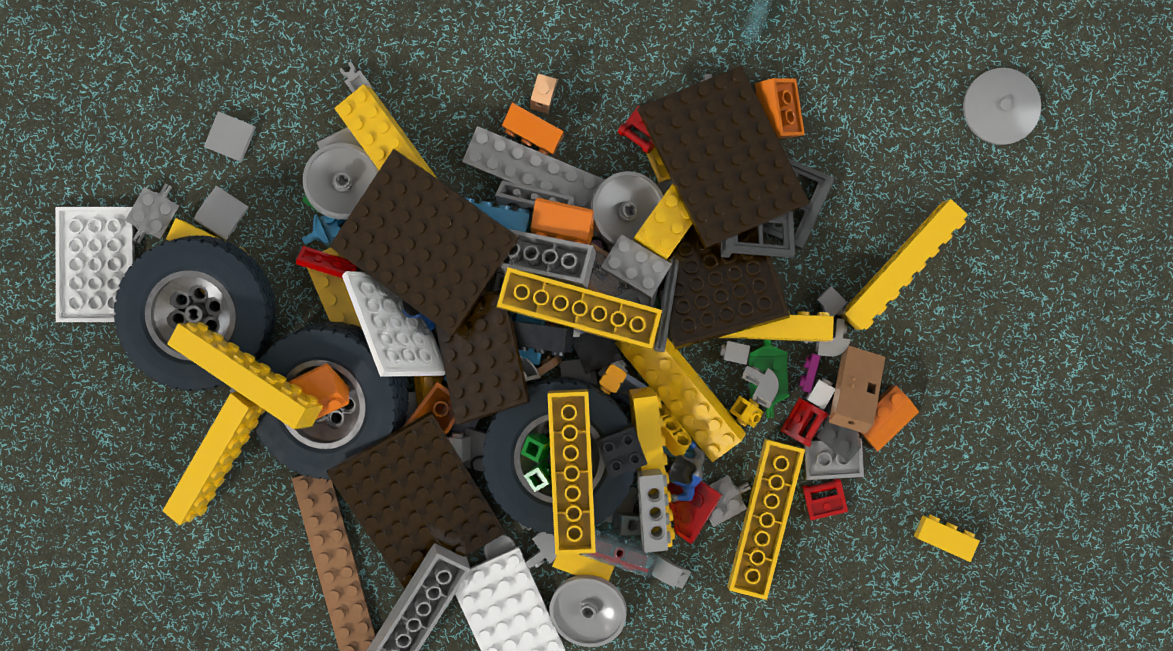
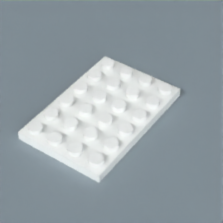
M56 207V322H114V315H116L114 313V303L117 301L115 297L117 290L120 289L118 286L122 278L125 277L124 274L135 261V241H133L135 226L125 221L132 207Z
M346 271L342 277L380 377L444 375L443 359L432 331H430L429 335L422 333V329L426 327L425 322L422 319L407 317L402 312L400 306L401 298L367 273Z
M519 546L470 567L471 570L455 595L481 651H565L562 640L552 624L548 609L529 567L525 563Z

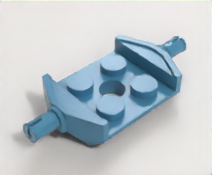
M315 214L312 233L302 237L304 244L307 245L316 239L331 248L330 244L340 231L341 224L347 219H334L325 215L319 218Z

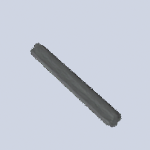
M669 259L668 261L672 265L665 279L660 309L662 313L654 350L657 352H664L666 347L679 261L676 259Z

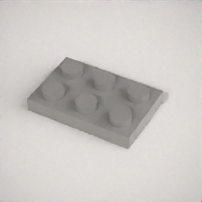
M621 234L603 262L601 269L652 298L672 264Z
M859 438L861 440V448L849 462L844 460L821 440L811 441L812 445L810 448L803 444L805 449V479L864 477L862 438Z

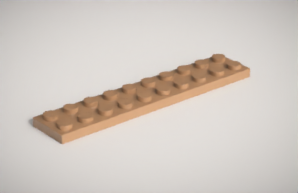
M310 475L291 478L339 651H366L375 638L376 633L334 483L331 479H323V477L316 479L311 478Z

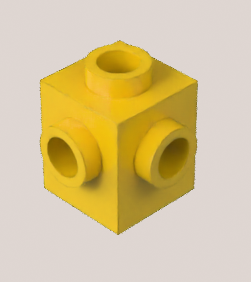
M741 396L738 397L729 411L737 417L736 421L744 427L748 424L753 428L760 421L764 413L758 408L759 403L751 398L747 401Z

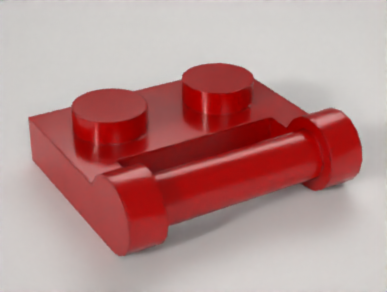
M637 107L628 120L619 127L618 134L626 136L642 147L645 153L649 154L655 148V145L638 113ZM635 127L648 136L650 141L646 142L630 129Z
M799 398L780 431L810 448L813 437L829 414ZM814 413H816V419L803 438L801 436Z
M840 478L810 487L808 485L802 486L810 520L848 512ZM836 488L837 494L816 499L811 498L813 493Z

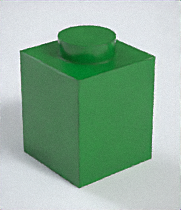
M539 432L527 436L521 454L537 463L547 459L550 454V438Z

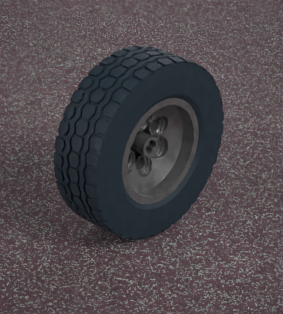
M195 235L166 241L139 256L124 274L125 277L122 278L118 286L120 289L116 293L115 300L117 301L114 303V313H116L114 315V323L117 326V336L121 339L120 344L123 350H126V355L131 362L134 361V365L140 371H144V374L149 378H154L156 382L162 385L167 384V387L174 389L203 391L225 385L226 383L167 345L178 323L202 322L209 327L208 330L221 334L224 337L223 340L239 346L240 351L251 354L255 357V361H258L268 347L273 335L276 321V303L273 299L275 296L273 289L269 286L271 284L268 277L264 275L265 272L260 265L256 264L257 262L251 255L248 256V253L243 249L237 248L236 245L223 239ZM199 288L205 291V297H201L198 294ZM181 294L187 297L186 304L181 302ZM214 301L220 303V310H216L213 307ZM178 313L184 316V322H180L177 319ZM210 320L217 322L216 329L210 326Z
M320 322L306 326L278 340L259 361L271 368L270 371L284 376L287 382L327 363L350 387L349 399L353 401L354 407L350 404L316 419L311 427L293 429L267 411L258 418L259 423L255 427L257 435H260L263 445L267 446V450L273 457H277L276 460L283 465H287V468L290 470L298 471V474L310 475L311 478L321 479L322 477L323 479H330L326 470L405 425L406 413H408L409 402H407L409 400V391L406 389L408 386L406 377H380L364 332L359 326L348 325V323ZM336 412L342 416V420L337 418Z
M552 377L532 382L527 385L530 402L495 413L488 427L482 452L483 471L488 488L497 504L516 522H520L521 525L541 533L554 534L552 480L550 484L534 492L524 475L538 463L522 455L521 452L527 436L536 432L546 436L549 432L548 391L588 389L594 525H599L606 518L610 517L624 502L633 485L637 469L610 479L595 439L631 426L630 421L623 409L609 394L586 381L568 377ZM549 454V457L545 460L551 465V456ZM535 473L533 476H534V478L536 479V481L539 483V482H540V479L538 478V476H537L536 473Z

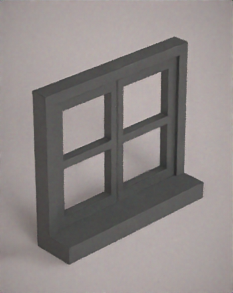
M788 158L797 178L800 174L819 182L809 205L799 208L805 211L794 234V244L796 248L803 250L832 188L834 177ZM766 222L762 224L763 232L783 240V231L781 228L776 227V223L769 224Z
M793 211L768 222L782 224L783 246L763 244L762 225H759L758 244L738 242V235L721 242V257H730L732 253L793 258L795 255Z

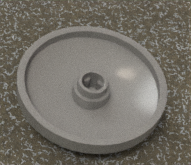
M1011 68L991 69L978 76L967 89L963 102L964 117L971 131L983 141L996 145L1012 144L1025 138L1035 128L1041 114L1040 94L1035 84L1025 74Z
M349 143L330 144L316 151L308 160L303 172L304 192L310 204L321 214L334 219H347L379 170L361 147Z
M631 171L619 172L605 179L595 190L591 201V209L594 210V227L598 234L612 246L615 245L621 234L633 240L662 199L663 194L660 188L647 176Z
M578 575L561 583L552 596L549 610L552 624L557 632L569 642L584 647L602 646L614 640L621 633L627 616L626 602L617 587L611 582L594 575Z

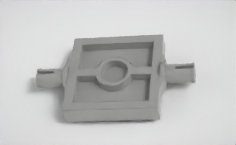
M165 183L160 193L153 192L145 187L143 188L125 219L126 222L134 225L138 230L133 241H137L140 244L145 234L152 235L161 240L179 208V205L167 198L172 188L170 185L168 186Z
M729 475L709 485L722 494L721 499L708 518L713 527L747 509L742 501L741 494L751 489L748 486V482L737 487L733 484Z

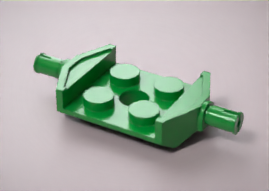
M764 339V345L761 348L748 354L749 367L760 369L762 374L769 368L776 375L779 383L778 391L771 407H766V418H770V416L775 418V404L790 397L788 394V352L774 347L771 344V340ZM749 382L750 398L752 399L758 386Z

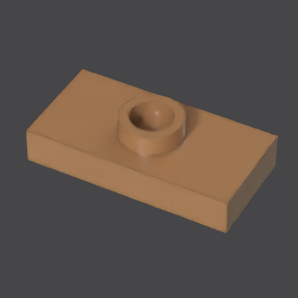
M549 356L541 361L542 366L537 369L539 375L542 376L561 363L562 358L556 356L551 359Z

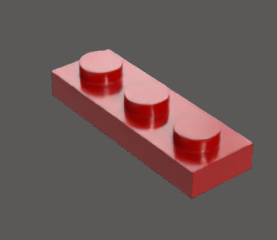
M306 246L302 247L296 259L297 265L342 279V275L346 271L357 272L358 267L347 259Z

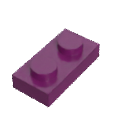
M811 353L810 357H806L804 362L806 372L805 375H801L799 381L802 391L811 393L820 355Z

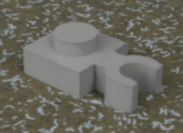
M351 62L348 63L351 67L349 72H345L342 68L340 69L342 75L348 78L344 82L352 93L363 84L372 88L360 70L356 73V68Z

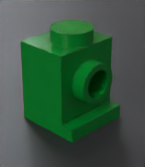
M546 460L533 466L524 475L534 492L551 483V465ZM535 473H536V475L538 476V478L540 479V482H539V483L536 481V479H535L534 476H533Z

